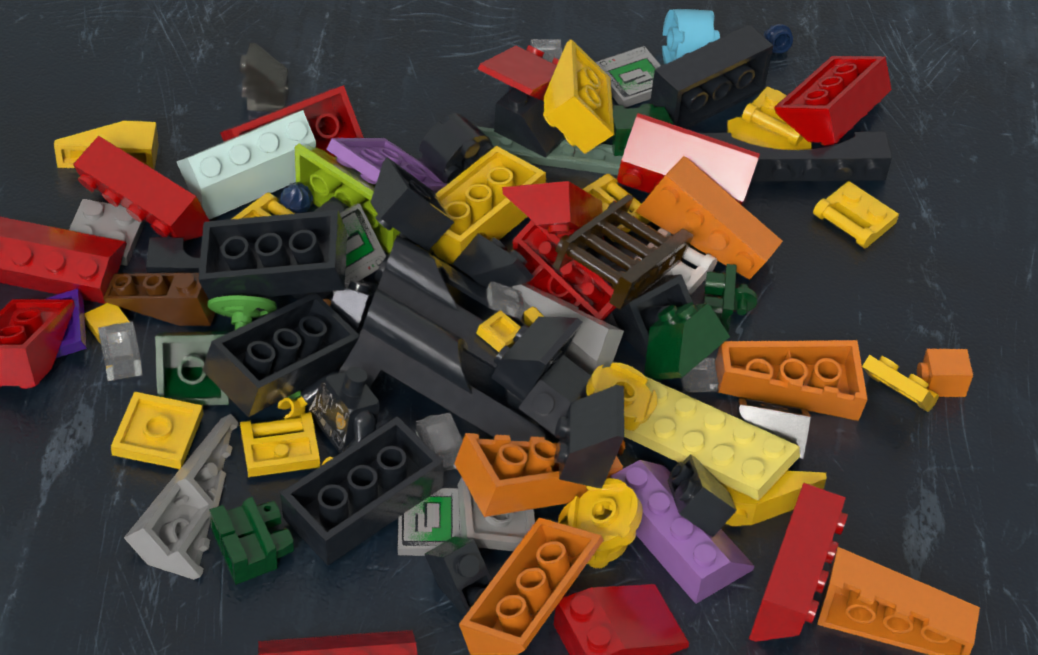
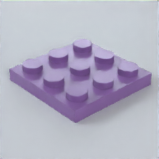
M331 138L326 149L337 156L336 161L348 168L356 169L361 173L360 177L363 180L372 184H376L382 163L388 157L433 190L435 194L447 185V183L439 180L419 160L385 138Z

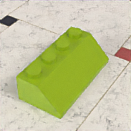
M300 143L294 147L296 183L300 182L309 188L313 195V204L320 207L333 196L349 207L360 203L382 249L390 254L396 236L400 232L395 228L389 231L376 220L375 216L378 213L371 204L376 184L363 180L360 177L361 173L341 165L336 161L337 157L331 156L324 150Z

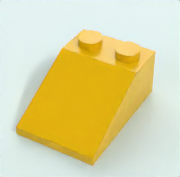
M571 39L565 45L544 95L543 115L551 127H557L564 134L570 145H576L586 154L614 135L611 79Z

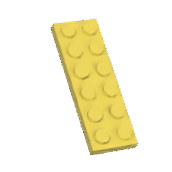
M646 377L648 381L645 385L651 393L655 390L657 406L645 423L640 424L636 430L629 431L624 428V437L678 463L684 462L690 454L693 455L720 483L758 501L800 457V446Z

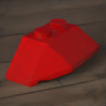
M531 220L513 239V250L517 251L528 261L525 267L534 276L527 284L579 307L578 310L604 321L616 308L609 303L614 289L602 277L574 259L559 270L553 267L558 255L555 250L561 239L557 238L556 234H549L548 230L538 226Z

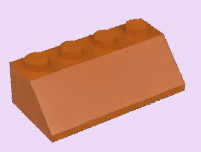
M539 517L459 623L470 655H518L523 652L604 541L602 535Z

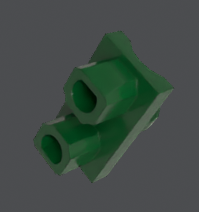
M726 264L725 274L707 272L704 294L721 296V298L705 296L704 303L710 304L727 332L730 329V318L733 310H736L739 315H745L747 311L754 309L757 305V294L749 289L748 285L741 284L739 288L735 289L737 265Z

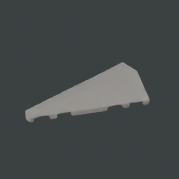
M527 283L504 289L523 311L533 306L544 317L578 318L583 321L565 355L588 374L592 375L598 366L603 365L602 368L610 367L612 363H617L613 360L621 341L623 330L578 310L579 307Z
M232 414L220 419L125 535L124 539L147 565L193 580L201 577L204 568L200 566L203 552L209 549L210 539L207 538L210 525L209 509L219 506L226 473L223 471L225 458L231 455L232 446L229 445L232 430L238 426V421Z

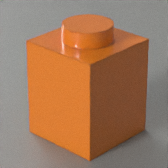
M927 349L923 362H919L917 365V376L929 384L927 390L934 391L939 394V397H966L973 378L968 350Z

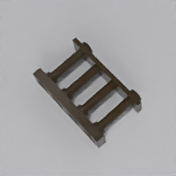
M629 194L618 202L613 201L607 210L570 236H563L556 247L555 252L558 255L553 267L559 270L574 259L611 283V288L614 289L609 303L620 310L683 260L694 236L682 228L675 235L665 237L627 213L634 198ZM622 224L656 247L649 248L619 229L618 226ZM605 236L609 237L642 258V260L639 258L636 260L632 259L602 238ZM589 247L626 270V272L616 271L585 250Z

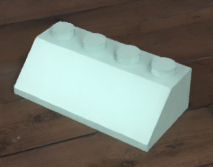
M302 110L179 160L177 164L189 192L197 196L210 220L254 201L266 193H272L290 185V183H295L294 147L300 143L316 148V140Z

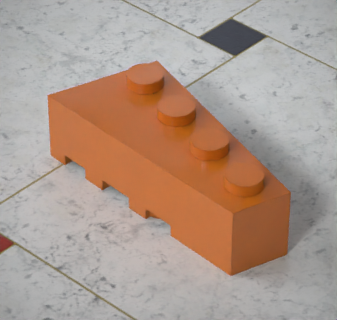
M685 156L673 166L635 211L673 235L682 228L694 235L690 245L705 254L712 255L724 265H737L736 272L749 280L783 242Z
M857 340L725 341L719 347L715 360L718 393L803 408L812 412L859 421L868 399Z
M465 433L454 463L484 517L567 504L576 495L580 498L588 491L586 485L559 479V464L554 462L558 443H552L545 440L544 437H531L529 442L511 441L510 435H495L494 440L479 439L478 434ZM617 456L607 478L623 469V465Z
M838 547L825 587L817 625L928 655H970L974 646L980 607Z

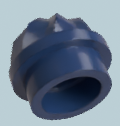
M784 24L770 25V28L764 31V38L773 45V53H784L793 44L792 32Z
M290 183L288 188H284L281 193L280 201L281 205L293 213H306L313 203V195L309 188L302 183Z

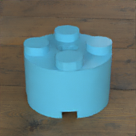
M673 9L668 11L662 35L667 36V46H662L664 64L672 62L686 53H691L707 45L709 42L720 39L719 31L714 30V12L712 10Z

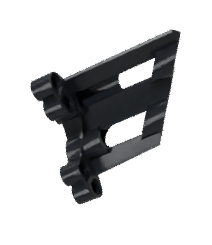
M397 235L390 254L385 257L375 274L374 280L379 282V285L371 302L359 339L339 372H345L351 367L363 369L367 373L366 385L370 390L373 386L377 388L383 373L386 372L492 437H495V435H510L511 441L529 442L531 437H544L546 440L545 430L519 410V406L523 401L506 388L505 407L470 385L462 362V350L493 369H496L498 366L494 363V359L499 352L476 334L479 325L485 321L457 305L446 283L492 309V316L501 310L522 327L524 321L518 308L433 256L434 250L430 249L427 252L419 245H414Z

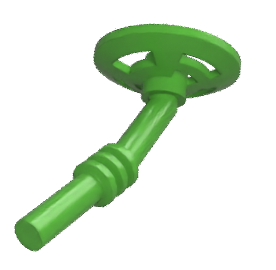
M222 296L210 299L208 301V308L217 314L232 318L231 324L235 325L236 330L251 323L253 318H259L276 311L277 303L270 299L255 296ZM301 391L288 396V398L298 399L301 397Z

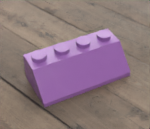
M639 460L611 475L610 478L619 479L625 482L629 488L633 489L641 501L643 509L642 520L636 530V536L695 604L754 569L751 561L722 529L712 537L679 515L667 481L671 472L664 465Z

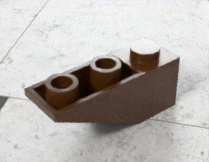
M199 273L114 274L103 298L106 303L178 326H211L215 312L208 308L209 299L198 280Z

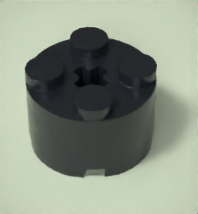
M461 113L448 115L451 120L445 124L439 121L433 125L423 138L419 151L423 154L422 158L419 157L420 162L439 180L447 184L494 148L490 138Z

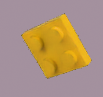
M134 392L112 442V455L180 469L184 465L203 417V405Z

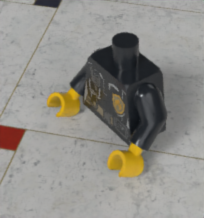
M351 367L342 373L333 371L326 374L301 391V397L298 399L284 398L279 401L277 407L284 410L291 408L290 413L284 419L299 418L300 414L305 413V406L309 405L308 412H311L312 418L340 454L376 430L380 405L378 399L366 385L367 373L359 367ZM328 457V458H326V459L323 461L322 465L325 464L326 462L330 461V460L333 459L334 457Z

